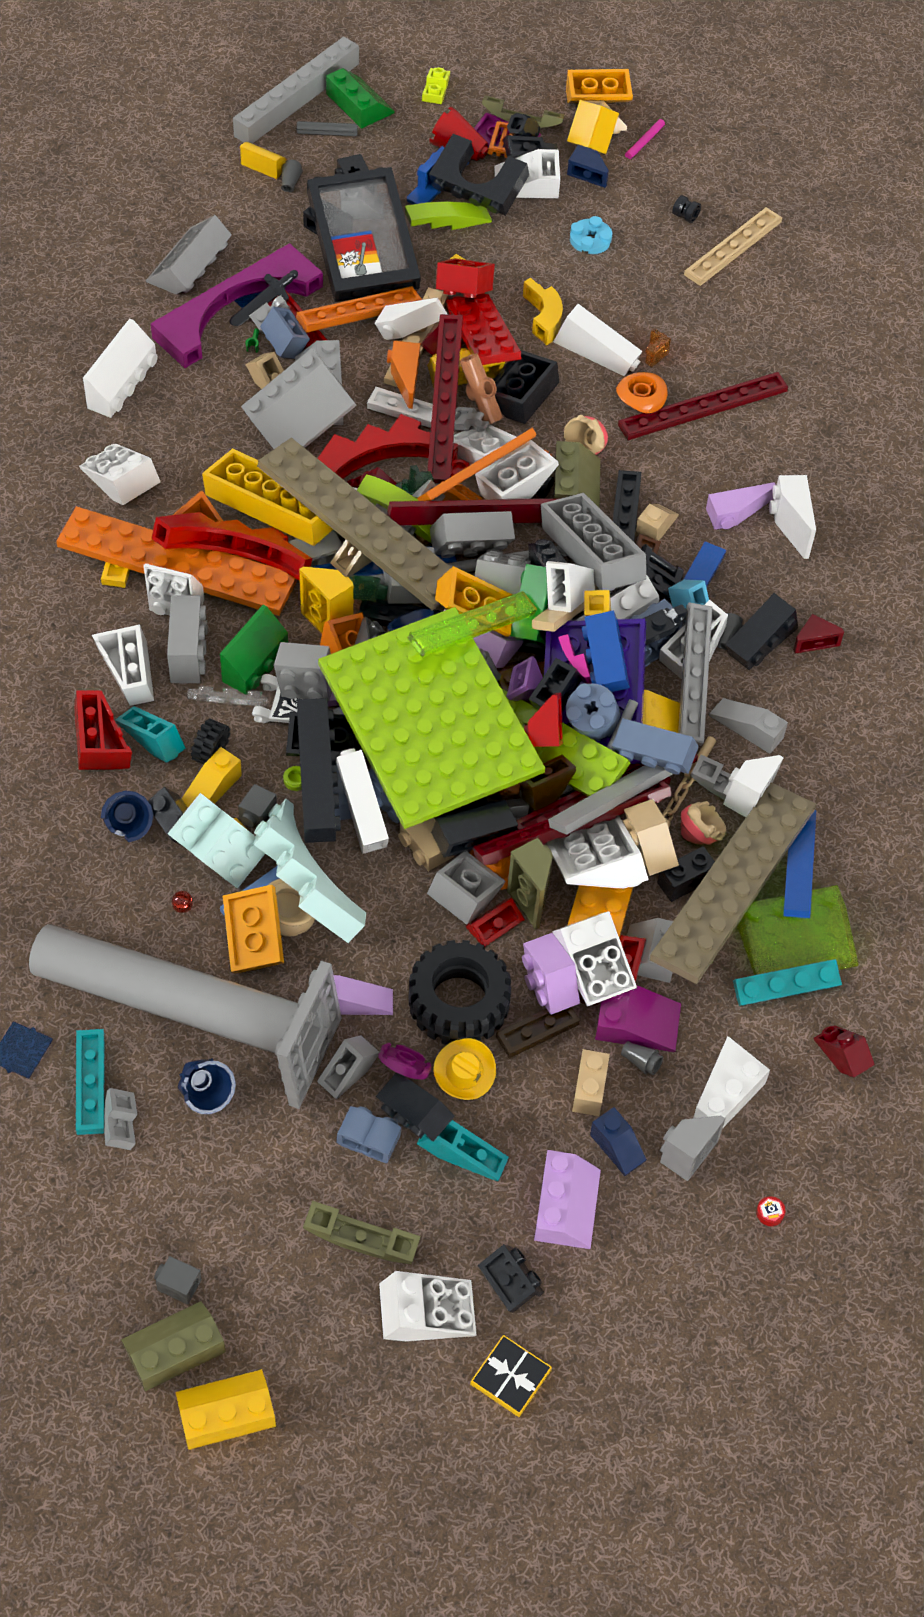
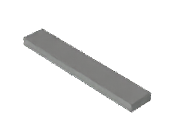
M689 602L686 607L688 612L685 622L678 733L693 737L698 746H702L705 735L713 606Z
M644 765L617 780L611 786L601 789L548 819L549 826L567 835L671 776L673 773L666 771L661 766L656 765L655 768Z

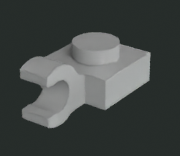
M281 295L274 299L271 306L266 302L249 315L262 334L264 332L260 326L273 306L290 309Z
M457 407L455 430L468 431L473 426L478 430L484 431L489 422L482 421L484 413L477 412L475 408Z

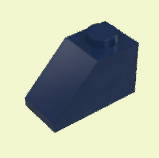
M578 144L568 160L567 175L606 188L609 170L599 152Z
M615 1107L592 1122L590 1136L624 1176L646 1162L647 1159L632 1127Z

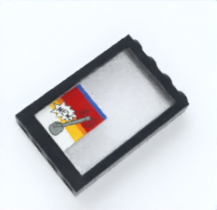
M379 167L374 170H359L354 173L307 179V195L334 302L358 299L411 286L414 289L420 288L421 276L392 167Z

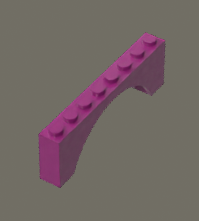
M289 243L150 323L152 339L182 367L187 368L202 359L201 337L209 320L229 303L248 295L263 292L269 287L264 279L266 274H270L275 279L280 280L290 271L297 270L298 277L293 279L284 289L288 293L307 297L323 287V272Z

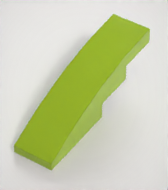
M447 201L405 206V214L411 227L429 223L431 229L450 226L451 230L492 222L487 208L475 206L472 203Z

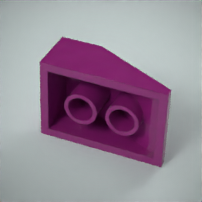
M636 985L637 988L600 1002L595 1040L625 1044L630 1041L633 1044L669 1052L676 1051L681 1003Z

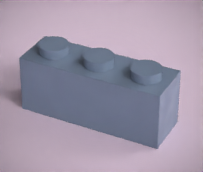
M623 718L612 744L614 750L630 762L635 759L651 768H655L656 765L661 766L673 774H679L680 772L689 774L699 747L691 736Z

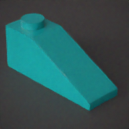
M133 706L115 719L116 723L151 755L166 763L175 759L180 752L186 749L175 724Z
M451 1120L434 1142L423 1136L416 1143L439 1159L495 1181H499L509 1158L453 1120Z

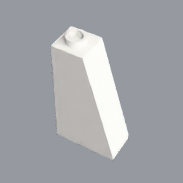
M579 304L566 317L553 341L622 376H625L629 370L634 372L641 362L638 360L642 353L639 348Z
M355 749L342 751L340 753L341 756L337 757L336 763L361 852L364 854L386 848L389 837L362 750L355 751Z

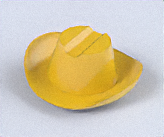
M465 1038L449 1043L438 1053L434 1062L433 1072L436 1082L448 1095L458 1099L472 1100L486 1094L493 1085L496 1076V1063L492 1052L485 1044L472 1038Z

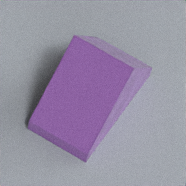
M533 656L513 667L507 693L509 700L529 702L530 696L542 680V674Z

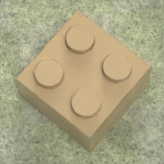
M651 799L624 809L626 819L623 820V823L641 853L649 876L679 866L667 822L654 800Z

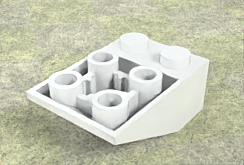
M537 149L516 157V159L526 162L529 170V177L516 198L559 197V150ZM505 162L494 166L495 177Z
M118 444L107 446L103 452L87 458L86 462L79 466L113 501L122 505L160 483L151 458Z
M144 564L150 611L158 615H170L171 595L201 596V605L205 600L203 585L193 575Z
M609 911L552 931L575 963L578 989L587 1006L637 988Z
M395 1271L379 1283L383 1339L417 1341L476 1336L471 1280Z

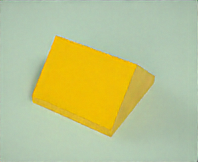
M580 100L567 142L579 144L606 154L619 113L603 106Z

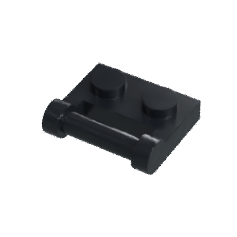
M645 544L641 550L646 554V575L657 591L659 598L671 603L668 588L681 581L684 569L678 565H672L654 553L653 549Z

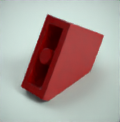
M561 693L553 694L529 719L528 725L524 726V731L533 747L560 746L563 744Z

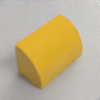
M244 142L240 145L241 165L274 179L280 177L282 166L287 161L285 157L249 142Z

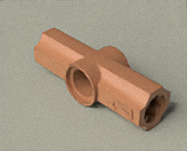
M477 353L462 358L459 362L468 382L466 385L468 398L476 402L479 412L484 413L483 421H488L489 424L499 421L503 416L495 398L496 384L494 380L490 377L487 378Z

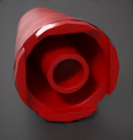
M449 107L450 112L448 114L444 112L437 121L432 131L435 136L434 139H429L430 144L439 148L445 147L452 134H456L472 141L474 154L471 159L476 161L479 158L484 159L488 153V142L455 108Z

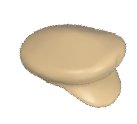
M280 878L269 883L268 885H273L276 889L281 935L291 937L308 931L315 922V919L298 907L300 901L299 892Z

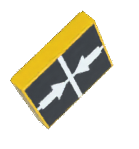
M503 1335L471 1380L470 1385L517 1417H520L551 1372L552 1367Z

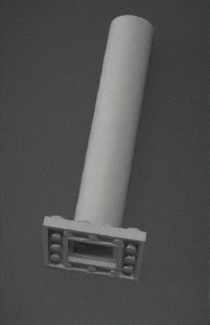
M47 924L40 930L30 952L29 968L30 972L35 976L275 1053L278 1058V1068L281 1070L282 1082L284 1083L285 1095H287L289 1106L300 1109L342 1019L332 964L324 961L320 962L317 970L312 971L306 993L303 992L299 1001L294 1002L52 924Z

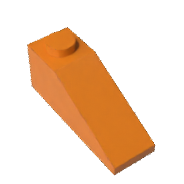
M393 341L392 350L388 349L387 363H391V374L408 409H413L420 362V343Z

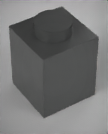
M254 784L238 806L239 819L248 827H257L262 821L267 822L270 818L268 813L277 804L276 794Z
M171 1256L168 1257L165 1264L161 1263L154 1276L159 1292L185 1304L190 1303L202 1280L199 1269Z

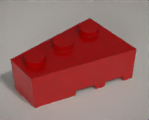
M76 690L74 711L79 770L129 769L132 751L126 745L123 733L113 718L114 715L102 690Z

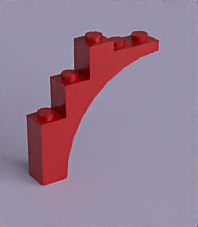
M400 414L389 432L367 424L355 442L334 434L317 459L344 479L365 465L384 459L397 457L429 458L430 432L421 430L420 421ZM454 443L453 460H456L458 457V444Z
M201 512L159 516L155 519L151 539L165 549L191 548L235 554L278 568L299 581V569L311 567L312 563L310 556L288 543L289 537L274 527L252 530L238 520L215 522Z

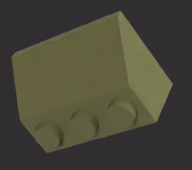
M557 441L555 459L559 465L554 470L553 499H561L584 493L600 508V458L580 442Z
M538 838L511 851L507 892L535 930L540 928L547 899L553 859L550 848L547 845H543Z
M201 1301L121 1339L144 1391L154 1388L226 1352L224 1340L217 1325Z

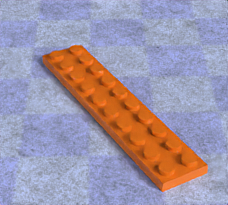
M77 506L56 540L57 547L139 573L145 574L144 564L191 574L203 585L204 593L258 610L262 605H265L277 616H280L297 582L296 578L278 568L229 553L191 548L165 549L151 539L153 533L151 529Z

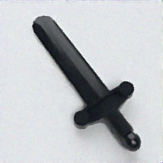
M292 270L280 280L275 279L270 274H266L264 279L269 287L233 315L229 323L233 326H240L250 318V314L277 296L281 295L288 302L289 296L284 288L293 279L298 277V271Z

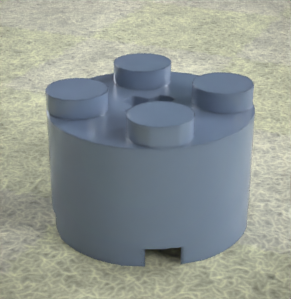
M580 684L570 695L566 704V714L573 729L595 741H600L602 738L613 735L621 718L620 709L614 695L608 688L599 684Z

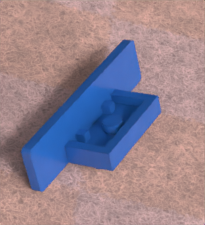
M442 146L438 151L432 153L430 158L420 165L417 171L418 186L407 196V202L411 204L431 202L441 192L432 186L429 173L445 147Z

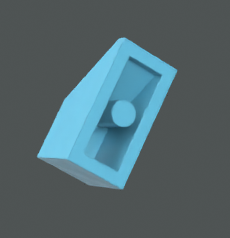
M682 580L668 588L673 607L682 604L686 608L689 602L705 605L709 601L706 584L703 580Z

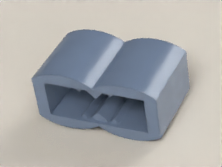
M350 1106L337 1133L336 1143L355 1152L363 1153L380 1162L388 1163L401 1136L402 1127L392 1118L375 1117L365 1107L356 1108Z

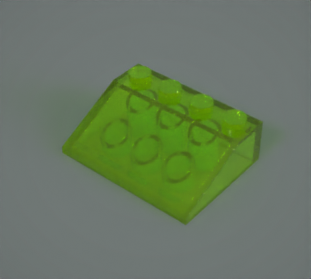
M838 885L812 890L810 918L783 916L784 895L752 902L737 925L754 975L834 959L837 961L838 970L859 965L847 908Z

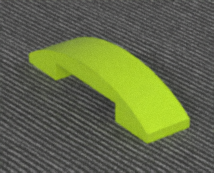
M367 474L357 489L374 505L379 504L387 510L390 501H418V499L399 487ZM412 525L416 528L414 533L431 543L430 527L432 525Z

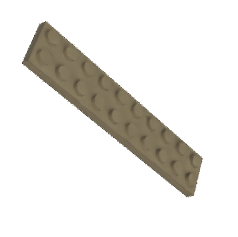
M292 437L258 460V468L433 611L440 605L435 600L437 580L451 567Z
M770 783L763 796L759 798L757 805L752 808L650 955V961L698 984L815 811L816 803L774 783Z

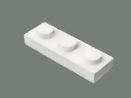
M375 387L367 402L368 409L397 418L400 414L420 421L421 425L431 428L433 404L414 398L413 409H408L401 394Z

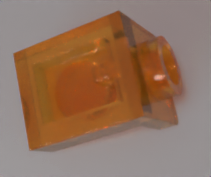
M655 328L651 331L650 343L645 351V363L650 367H653L667 356L670 349L671 338Z

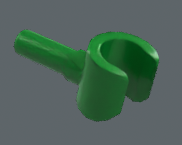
M258 328L254 329L253 336L245 342L247 352L250 346H255L256 353L259 351L258 335L260 330Z

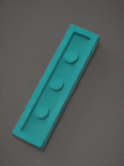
M836 959L733 980L739 1006L842 985Z
M104 1029L76 1030L77 1135L104 1133L105 1033Z

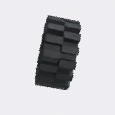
M211 718L207 719L205 724L201 725V730H198L197 738H194V745L191 748V759L204 765L220 747L226 750L227 748L225 747L229 743L228 738L231 734L229 726Z

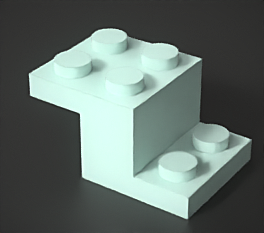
M201 793L168 833V835L237 889L265 855L263 851L254 845L256 836Z

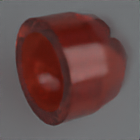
M182 890L176 892L172 898L173 909L179 913H186L191 910L193 899L190 893Z

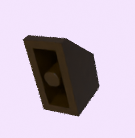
M563 754L543 763L545 773L520 783L522 799L535 811L558 801L576 772V766Z

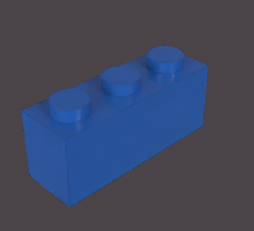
M614 610L584 617L586 626H582L583 637L585 641H589L590 649H586L588 663H593L594 669L593 672H590L591 683L602 685L611 692L630 688L618 619Z

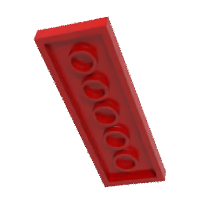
M481 293L476 298L456 296L453 299L446 300V307L450 315H463L462 339L470 354L477 353L479 355L482 365L521 360V351L489 294Z

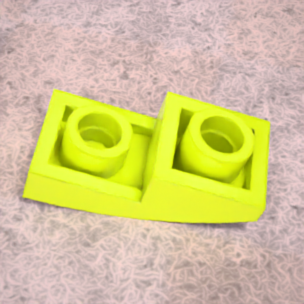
M439 67L430 68L426 86L422 93V101L442 104L450 78V71Z

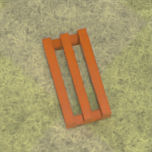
M496 122L488 148L489 155L496 152V156H501L502 153L507 158L505 148H503V139L508 133V123ZM503 127V133L499 142V146L497 147L495 146L498 138L500 128Z

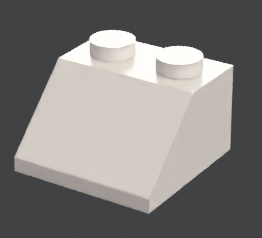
M777 755L746 760L740 769L736 767L723 792L727 795L723 805L747 817L752 808L757 805L759 798L763 796L766 788L770 783H773L783 757Z

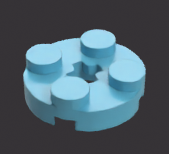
M593 216L590 219H583L571 225L570 243L576 250L581 252L582 250L588 251V254H599L609 248L612 241V230L606 223L602 222L600 217Z

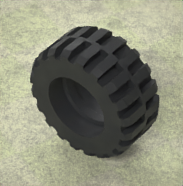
M450 940L444 946L441 943L432 946L431 953L428 950L420 956V961L415 962L409 978L408 1002L412 1019H417V1027L421 1031L427 1029L428 1037L433 1040L439 1037L442 1039L441 1043L448 1045L450 1041L472 1038L481 1042L482 1036L486 1039L494 1035V1028L499 1030L504 1024V1018H507L510 1006L511 977L510 973L506 971L507 966L501 959L497 961L498 954L491 949L486 951L485 945L480 943L472 945L469 940H462V943H455V940ZM465 978L478 984L484 991L485 996L474 1005L454 1007L440 1000L434 990L446 980Z

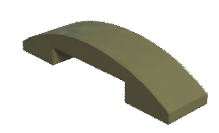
M486 95L483 98L482 104L491 113L509 122L513 114H525L503 108L505 103L503 99ZM545 110L542 117L525 114L533 118L540 128L561 124L565 114Z
M315 1201L311 1203L303 1226L310 1233L340 1247L383 1260L412 1264L421 1237L397 1228H393V1231L341 1215L339 1214V1209Z

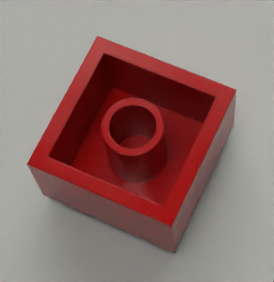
M457 258L438 262L436 289L443 290V294L456 295V292L463 293L464 297L476 298L478 294H485V292L493 290L495 264Z

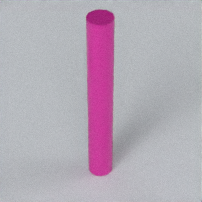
M659 119L625 153V157L632 159L665 125L664 120Z

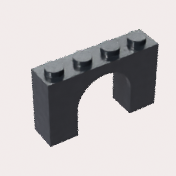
M452 134L429 173L432 186L438 191L444 190L458 199H466L475 206L488 208L492 213H500L506 216L529 177L527 163L508 156L499 173L489 182L482 184L468 182L462 177V173L474 154L472 141Z

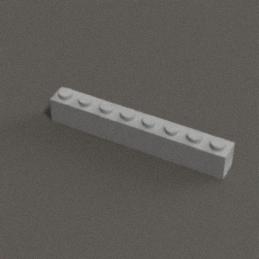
M342 37L233 117L234 137L243 143L249 142L253 144L326 89V75L341 68L351 71L359 65V45L346 37Z

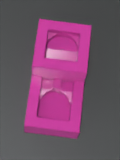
M568 634L558 637L570 665L578 670L583 682L592 684L589 665L584 653L575 656Z

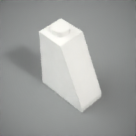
M546 562L548 610L572 612L584 602V591L595 590L594 569L571 563Z

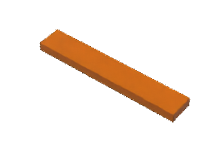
M411 286L297 312L296 319L307 333L376 317L381 314L387 305L419 301L422 298Z
M533 427L417 498L418 501H432L527 443L537 435Z

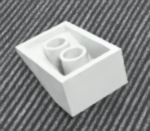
M489 424L484 431L471 427L468 431L464 430L455 434L454 443L458 444L459 457L472 465L513 440L516 436Z
M530 440L475 474L479 493L485 500L531 499L558 467L559 463Z
M779 475L777 485L773 486V500H770L769 512L774 514L776 525L804 559H809L816 533V525L807 475Z

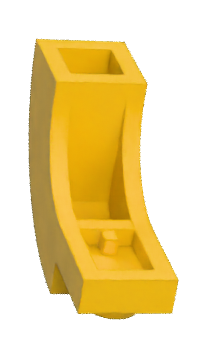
M529 278L524 281L523 297L541 312L533 318L532 333L545 345H548L556 338L561 328L562 300L552 286L545 290L540 284Z

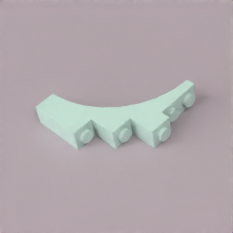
M285 799L280 805L275 804L268 813L270 818L267 822L262 821L254 831L256 834L254 845L276 861L278 865L276 876L299 892L300 901L298 907L349 943L365 926L366 912L352 902L328 878L313 859L296 827L294 804Z

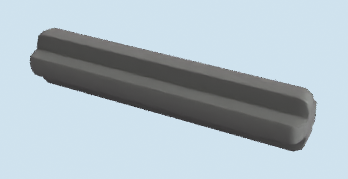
M298 121L296 127L298 134L357 136L358 134L357 124Z

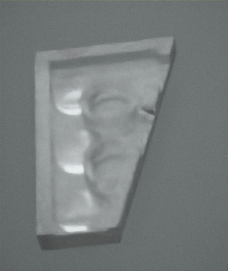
M199 686L198 689L188 688L187 698L193 701L268 707V698L263 697V692L248 691V695L238 694L237 689L223 688V692L213 691L214 687Z

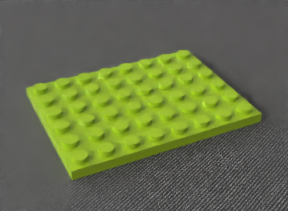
M456 607L318 659V665L404 829L545 773V766Z

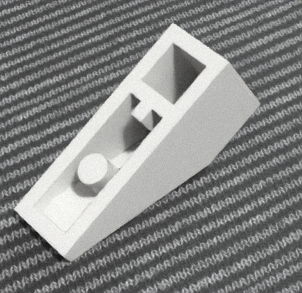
M432 298L387 305L377 318L375 325L384 339H397L438 322L440 314H448L440 300Z

